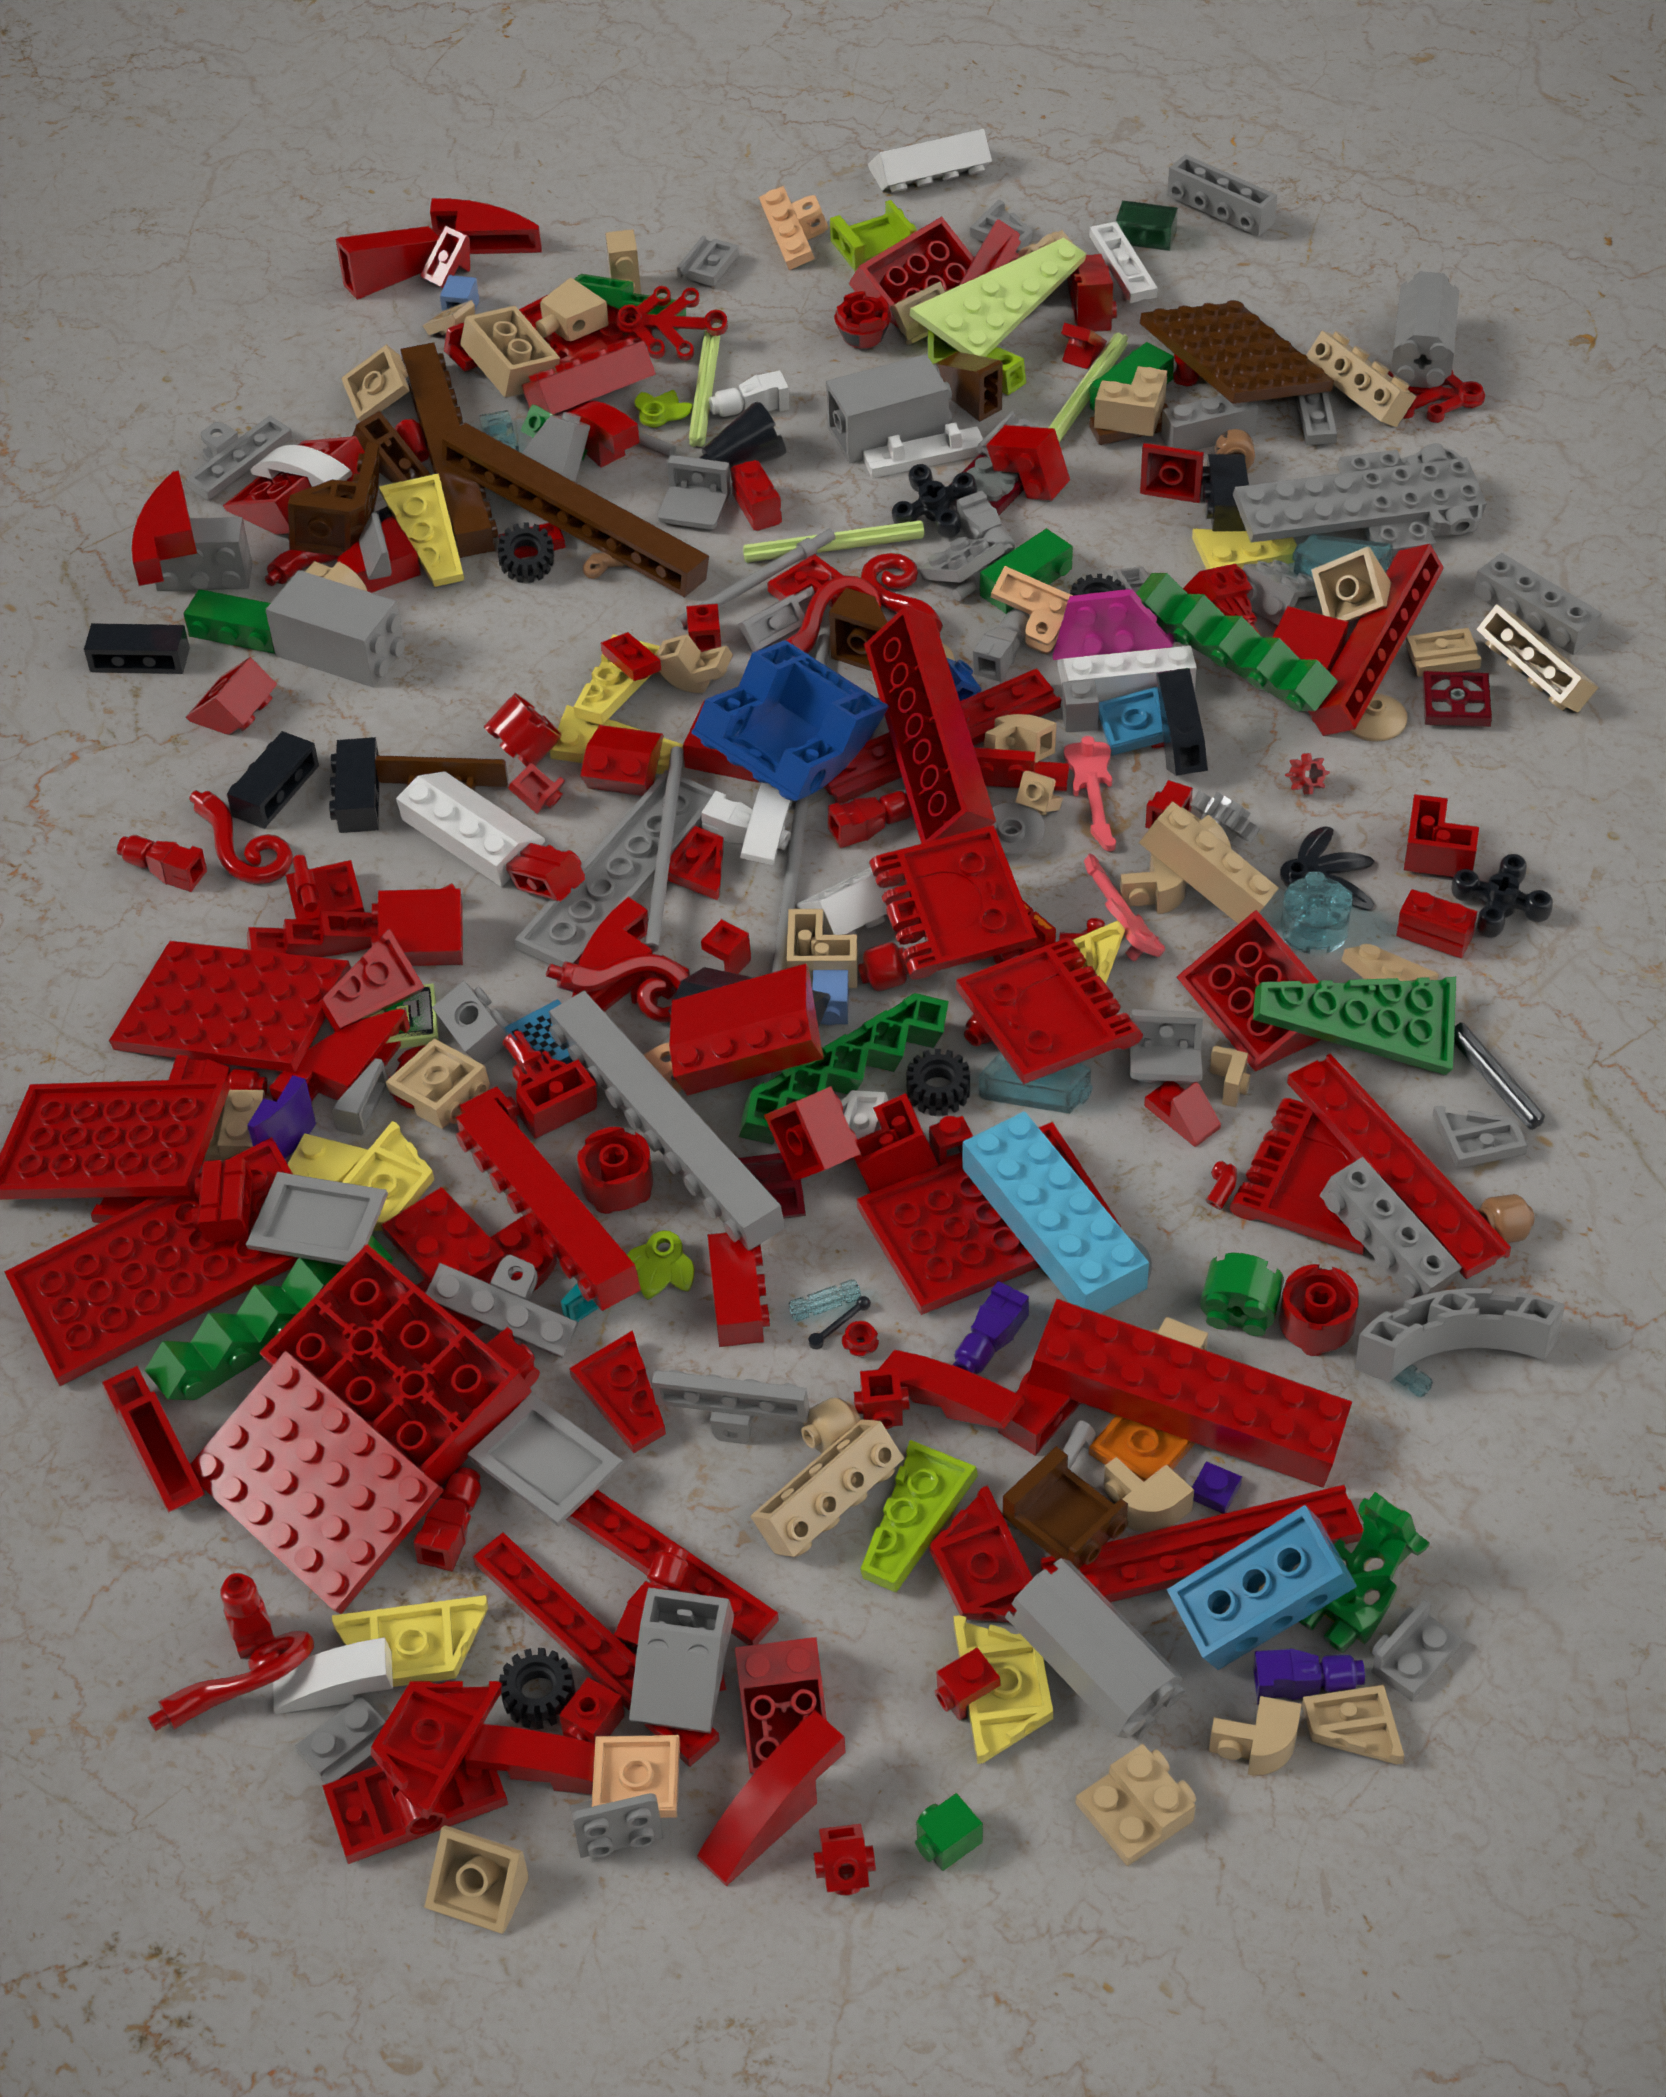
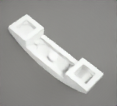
M300 445L278 447L250 469L252 475L271 479L281 471L308 477L312 487L332 479L346 481L353 475L348 467L333 457L313 448Z
M761 783L740 858L773 865L789 807H791L793 801L783 798L779 794V790L769 783Z

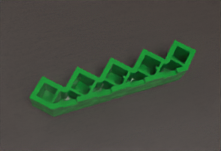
M1151 573L1136 592L1142 600V604L1157 617L1156 623L1164 632H1170L1179 643L1191 646V648L1210 658L1218 666L1225 667L1236 673L1254 687L1263 689L1285 702L1295 711H1316L1338 682L1318 660L1299 659L1280 638L1262 637L1242 616H1225L1204 594H1188L1168 573Z
M914 993L890 1010H885L864 1022L861 1027L851 1033L844 1034L822 1047L824 1059L785 1069L775 1078L756 1086L751 1090L745 1102L738 1137L773 1145L775 1139L765 1119V1114L830 1086L834 1092L847 1095L852 1090L858 1091L863 1082L866 1066L895 1072L904 1056L906 1042L934 1048L944 1032L949 1001Z
M371 1235L368 1245L391 1264L394 1259ZM298 1258L281 1286L254 1285L236 1314L208 1313L191 1342L162 1341L145 1368V1372L168 1400H197L262 1360L263 1357L259 1352L345 1265Z

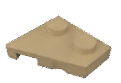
M1372 944L1345 948L1341 960L1364 979L1398 978L1400 981H1414L1421 977H1429L1430 980H1438L1439 974Z
M1384 1685L1303 1697L1302 1708L1312 1742L1396 1765L1403 1764L1404 1752Z

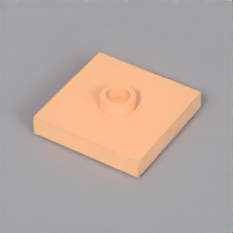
M679 1735L596 1736L592 1807L652 1793L657 1798L660 1818H677L680 1758Z

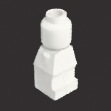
M780 370L754 375L739 385V391L737 388L719 390L715 393V396L709 397L712 414H719L721 417L739 414L742 408L745 410L755 402H761L767 411L778 409L779 412L789 410V387Z
M715 791L701 813L702 829L723 836L724 841L727 843H744L753 809L742 802L726 799V794ZM785 826L783 827L779 843V849L781 850L786 849L791 838V832L785 830Z

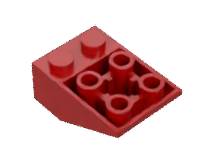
M817 1637L735 1647L750 1773L756 1772L771 1753L814 1710L827 1720Z

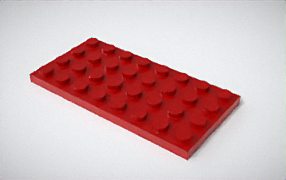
M272 1137L229 1158L242 1157L246 1159L253 1175L249 1236L277 1172L293 1174ZM194 1184L190 1196H153L4 1272L59 1386H62L252 1289L254 1285H259L293 1268L299 1257L248 1249L246 1243L249 1237L244 1240L230 1241L226 1239L225 1242H206L200 1230H195L192 1222V1210L194 1207H199V1199L196 1197Z

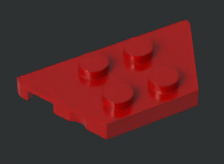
M988 1485L978 1491L977 1497L965 1510L962 1509L952 1519V1524L946 1530L941 1531L930 1543L929 1551L960 1616L967 1617V1620L1010 1623L1005 1616L1008 1611L1016 1613L1017 1610L1012 1605V1602L1033 1577Z
M410 1681L371 1745L372 1758L423 1818L429 1819L500 1696L502 1683L489 1681L488 1687H463V1681H446L441 1684H435L431 1681Z

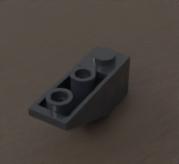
M1190 668L1157 672L1167 770L1175 776L1208 771L1205 738Z

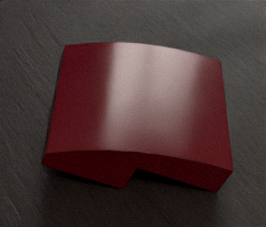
M781 1153L738 1158L781 1205L783 1219L806 1216L801 1179L792 1180Z

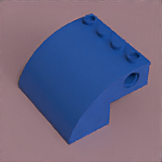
M784 640L751 654L738 687L705 699L692 734L700 738L704 746L710 749H717L726 755L730 763L736 766H743L752 772L753 777L759 782L769 783L778 789L779 794L783 798L798 801L826 786L848 766L870 739L889 706Z

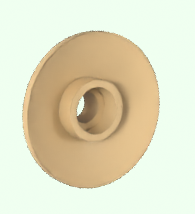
M1375 693L1356 729L1349 732L1367 741L1390 740L1401 734L1405 729L1407 712L1396 699L1384 694Z

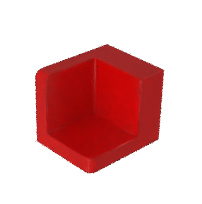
M723 919L701 940V949L724 961L726 972L739 974L751 961L749 933Z

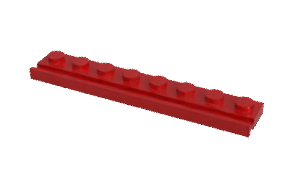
M1035 668L960 701L974 746L984 741L985 732L995 728L996 718L1013 714L1040 717L1061 708L1062 699L1054 694L1052 686L1040 671ZM885 733L867 741L848 766L830 783L824 786L829 795L835 798V803L839 802V804H842L902 777L890 733Z
M1331 1053L1326 1055V1059L1321 1062L1316 1060L1288 1074L1287 1084L1356 1160L1363 1157L1460 1264L1462 1268L1459 1272L1465 1279L1493 1266L1498 1259L1502 1257L1506 1259L1510 1256L1511 1246Z
M1340 1485L1106 1542L1102 1546L1098 1557L1089 1565L1084 1563L1078 1570L1111 1603L1170 1588L1304 1505L1321 1521L1333 1544L1339 1538L1346 1544L1360 1541L1363 1527L1351 1499H1348L1345 1485ZM1052 1556L1041 1558L1042 1570L1046 1569L1050 1574L1058 1570L1053 1564L1057 1560Z

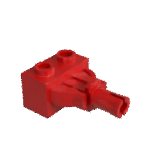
M1236 563L1199 571L1183 587L1188 594H1204L1225 616H1242L1260 634L1254 626L1257 622V617L1252 613L1251 603L1247 597V594L1253 587L1247 580L1245 572Z
M521 1031L514 1032L517 1040L511 1034L504 1038L503 1046L517 1063L512 1068V1075L517 1081L516 1100L520 1111L519 1117L535 1139L597 1109V1084L579 1059L566 1064L553 1059L548 1051H544L541 1054L540 1051H535L530 1046Z

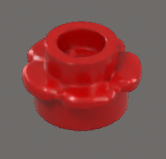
M855 1321L847 1326L845 1335L842 1336V1345L844 1349H849L851 1355L862 1357L867 1353H873L879 1345L878 1333L870 1323Z

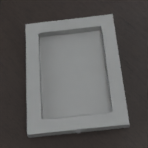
M277 1172L246 1246L252 1250L346 1265L368 1244L388 1192L386 1189Z
M534 1394L530 1395L468 1453V1458L558 1527L623 1465L622 1459Z

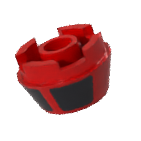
M866 291L845 295L844 302L837 306L834 315L835 323L843 340L852 347L862 349L876 346L883 340L892 318L887 300L881 295L879 298L866 296Z

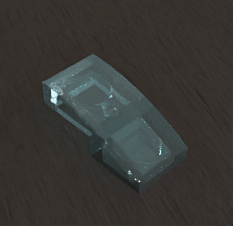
M508 410L479 415L482 432L519 451Z

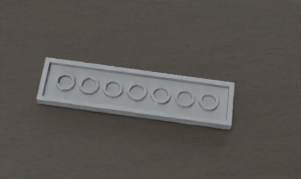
M668 770L664 771L582 863L581 868L585 874V880L577 888H571V893L561 902L550 899L515 938L516 949L548 964L551 963L562 967L563 963L568 961L578 965L588 941L610 912L628 896L637 901L651 885L655 875ZM682 776L680 778L671 855L694 826H702L701 813L715 792L713 789Z

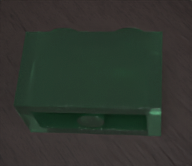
M1122 200L1116 222L1131 246L1170 251L1177 231L1178 208Z

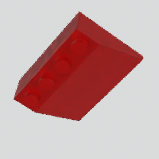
M941 216L858 266L848 284L855 292L866 291V296L879 298L880 295L887 300L891 311V305L940 281L945 292L958 287L974 256ZM891 311L892 318L890 320V323L899 328L896 319Z
M356 436L305 440L298 444L321 451L348 467L353 475L346 481L353 482L354 474H360V472H357L359 453L364 454L365 451ZM282 471L272 479L259 476L226 502L223 507L227 512L243 517L244 520L274 534H289L288 502L290 495L312 486L308 477Z
M1257 910L1253 911L1176 976L1235 1049L1248 1053L1247 1063L1255 1072L1322 1040L1253 1020L1255 988L1261 982L1300 981L1302 984L1319 982Z
M806 963L672 1000L669 1048L673 1077L687 1096L824 1059L809 968Z

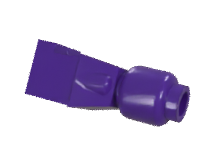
M997 1281L991 1290L990 1296L983 1305H980L976 1319L970 1328L972 1333L967 1334L956 1349L953 1365L975 1374L982 1372L993 1358L994 1353L1014 1340V1336L1028 1318L1029 1296Z
M1293 1648L1255 1651L1253 1675L1257 1705H1259L1260 1696L1296 1700L1320 1694L1321 1687H1323L1325 1692L1332 1693L1352 1690L1357 1685H1365L1363 1660H1354L1351 1655H1327L1322 1657L1321 1662H1319L1317 1655Z

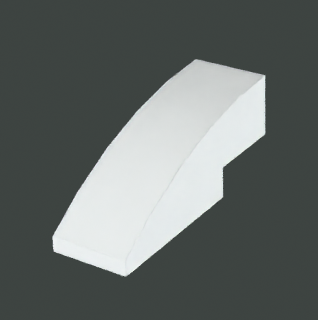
M385 1637L333 1648L305 1659L294 1670L273 1682L275 1714L352 1703L356 1700V1694L393 1689L392 1652Z

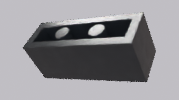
M1208 454L1207 466H1203L1202 485H1204L1203 501L1206 502V519H1211L1212 531H1246L1233 497L1235 487L1249 485L1245 455Z
M91 623L84 646L88 667L92 673L183 674L190 650L184 625Z
M281 731L267 745L265 751L258 759L249 765L243 776L230 787L227 798L232 817L265 829L319 767L315 743Z
M376 737L337 740L336 753L331 754L332 773H336V776L330 777L332 797L335 796V800L329 801V812L331 820H337L339 833L379 830L380 782L378 781L375 766L376 756L379 755Z

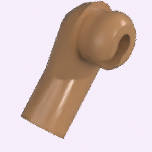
M593 553L583 565V572L586 577L596 579L608 568L624 566V564L606 553Z

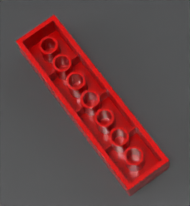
M904 606L864 646L880 701L889 706L884 716L922 844L991 826L996 822V818L935 618L911 607Z
M1057 1298L1034 1355L1027 1384L1069 1395L1072 1400L1324 1488L1333 1466L1353 1402Z

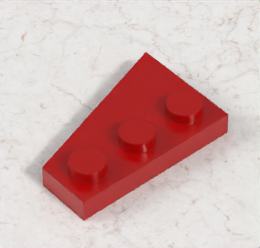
M633 1330L569 1368L571 1378L633 1453L638 1452L666 1434L665 1425L659 1407L656 1405L653 1389H651Z

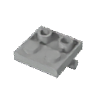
M967 537L958 538L950 543L951 547L944 552L931 555L928 558L929 562L918 568L923 580L959 583L965 580V583L952 591L953 597L957 601H961L972 592L978 593L980 591V572L987 568V564L1005 553L1001 541H988L986 538L977 540L968 539Z

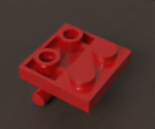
M304 855L293 857L292 861L295 872L285 876L296 919L319 920L320 911L365 912L352 860L308 869Z

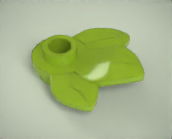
M670 390L657 397H653L646 392H640L634 402L636 409L640 412V422L650 428H658L667 421L683 419L693 409L692 403H679L675 390Z
M667 1230L658 1231L648 1239L646 1244L634 1247L627 1253V1256L636 1266L641 1293L645 1299L650 1300L668 1286L669 1282L685 1292L691 1289L694 1281V1265L691 1259L683 1253L682 1241L674 1232ZM662 1243L671 1245L666 1252H660L657 1249Z

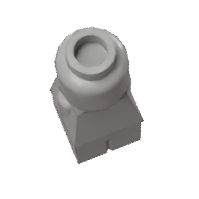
M983 491L958 499L956 513L959 516L961 528L969 539L986 538L988 541H1001L1005 553L995 560L1001 559L1015 549V541L1003 528L996 508L991 506L987 500L988 497Z
M1019 609L1011 611L1003 618L999 626L984 633V636L973 650L975 675L1002 682L1006 676L1007 669L1011 664H1014L1018 647L1026 636V624L1030 618L1028 613Z

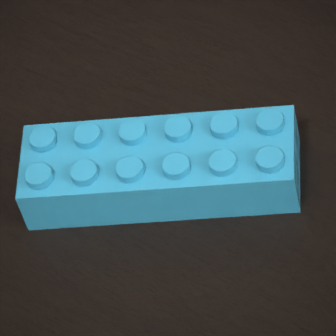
M1025 1111L963 1141V1170L1069 1303L1102 1313L1147 1289L1148 1260Z

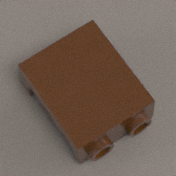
M1057 1446L1003 1495V1517L1056 1560L1060 1558L1069 1560L1077 1569L1084 1563L1086 1565L1091 1564L1100 1554L1102 1546L1110 1538L1115 1540L1121 1536L1128 1525V1503L1120 1499L1116 1504H1113L1068 1469V1455Z

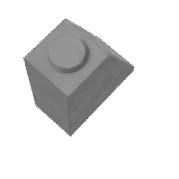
M563 412L562 416H550L522 454L575 482L590 425L580 422V416L568 412Z

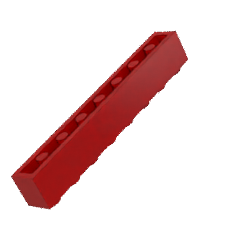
M1430 543L1397 552L1386 572L1391 581L1387 606L1359 619L1333 665L1330 673L1338 681L1316 711H1308L1312 721L1323 736L1355 730L1444 569Z
M494 1098L456 1117L460 1131L456 1133V1138L465 1153L468 1151L472 1153L474 1162L480 1172H488L495 1190L499 1194L502 1192L506 1194L507 1201L515 1214L521 1213L524 1216L526 1226L532 1235L539 1234L547 1253L551 1257L555 1255L558 1257L563 1272L569 1279L574 1277L577 1280L580 1292L587 1301L593 1300L600 1310L604 1311L641 1291L636 1266Z

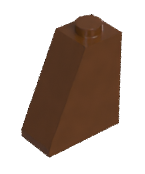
M956 352L935 363L939 368L943 381L948 382L952 391L951 400L980 422L1002 410L1003 362L998 359Z

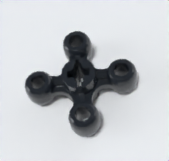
M914 465L909 471L908 478L912 489L918 492L919 498L913 503L900 501L893 506L891 514L894 524L917 521L918 517L924 515L928 520L935 521L937 531L942 537H955L960 532L961 523L958 514L950 510V504L955 499L977 493V484L974 476L967 472L959 473L953 478L952 484L945 487L941 482L934 481L932 471L927 465Z
M1508 854L1503 857L1499 865V872L1491 876L1489 882L1479 880L1478 875L1470 869L1459 870L1453 876L1451 891L1456 899L1470 901L1478 897L1485 901L1484 908L1479 912L1477 919L1478 932L1485 937L1493 938L1500 935L1504 929L1505 918L1511 916L1515 909L1523 910L1526 917L1533 922H1543L1551 915L1553 899L1548 892L1534 890L1529 894H1525L1519 890V885L1526 875L1527 863L1518 854Z

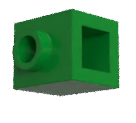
M957 1793L940 1805L932 1804L927 1807L916 1821L917 1840H915L917 1849L928 1862L934 1860L942 1871L983 1843V1823Z

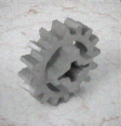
M1198 791L1190 803V806L1202 814L1201 820L1207 815L1211 816L1222 827L1228 839L1232 842L1236 836H1239L1243 840L1252 843L1260 828L1247 819L1251 814L1249 811L1219 792L1211 798L1207 794Z

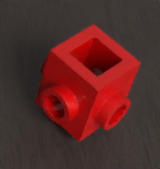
M889 1368L860 1371L861 1391L853 1392L854 1406L857 1412L863 1414L864 1420L881 1421L885 1429L892 1428L893 1426H903V1410H910L908 1387H901L899 1369Z
M861 1823L819 1829L821 1852L813 1853L816 1879L825 1878L827 1892H835L838 1895H852L858 1893L861 1890L860 1888L870 1887L868 1872L876 1871L873 1845L865 1846Z

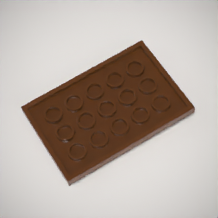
M1230 300L1223 304L1204 303L1203 306L1196 307L1179 306L1178 309L1169 310L1157 308L1151 312L1141 313L1139 323L1232 404L1332 391L1334 380L1322 368L1312 363L1305 354L1295 349L1289 341L1284 340L1273 328L1267 326L1260 320L1259 316L1250 312L1239 301Z

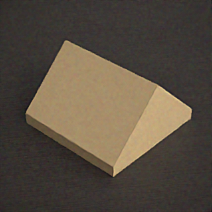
M1368 546L1311 570L1322 612L1325 616L1350 622L1387 606L1391 581Z
M444 1825L440 1832L424 1908L503 1934L529 1879L523 1851Z

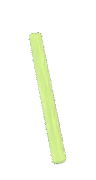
M704 330L689 431V444L692 447L698 446L700 448L704 446L710 412L709 397H712L720 336L710 335L707 330Z
M1118 332L1113 335L1048 427L1055 428L1059 443L1090 400V385L1113 367L1127 347L1128 336L1126 334L1122 335Z
M913 521L834 532L836 539L818 549L817 553L922 539L925 534L922 521ZM817 535L744 545V560L750 563L778 559L795 549L797 543L806 538L812 539Z

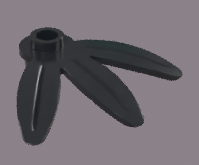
M1323 826L1309 833L1300 846L1298 859L1285 862L1280 869L1281 880L1291 890L1300 891L1312 885L1321 892L1355 908L1368 911L1374 907L1372 900L1361 889L1341 877L1332 875L1333 873L1368 868L1374 864L1373 858L1351 852H1338L1320 857L1332 840L1334 830L1331 827Z

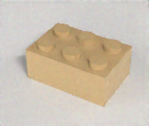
M516 306L465 317L460 345L505 398L524 394L521 385L530 381L529 375L552 368L556 371L554 366L559 364L560 357Z

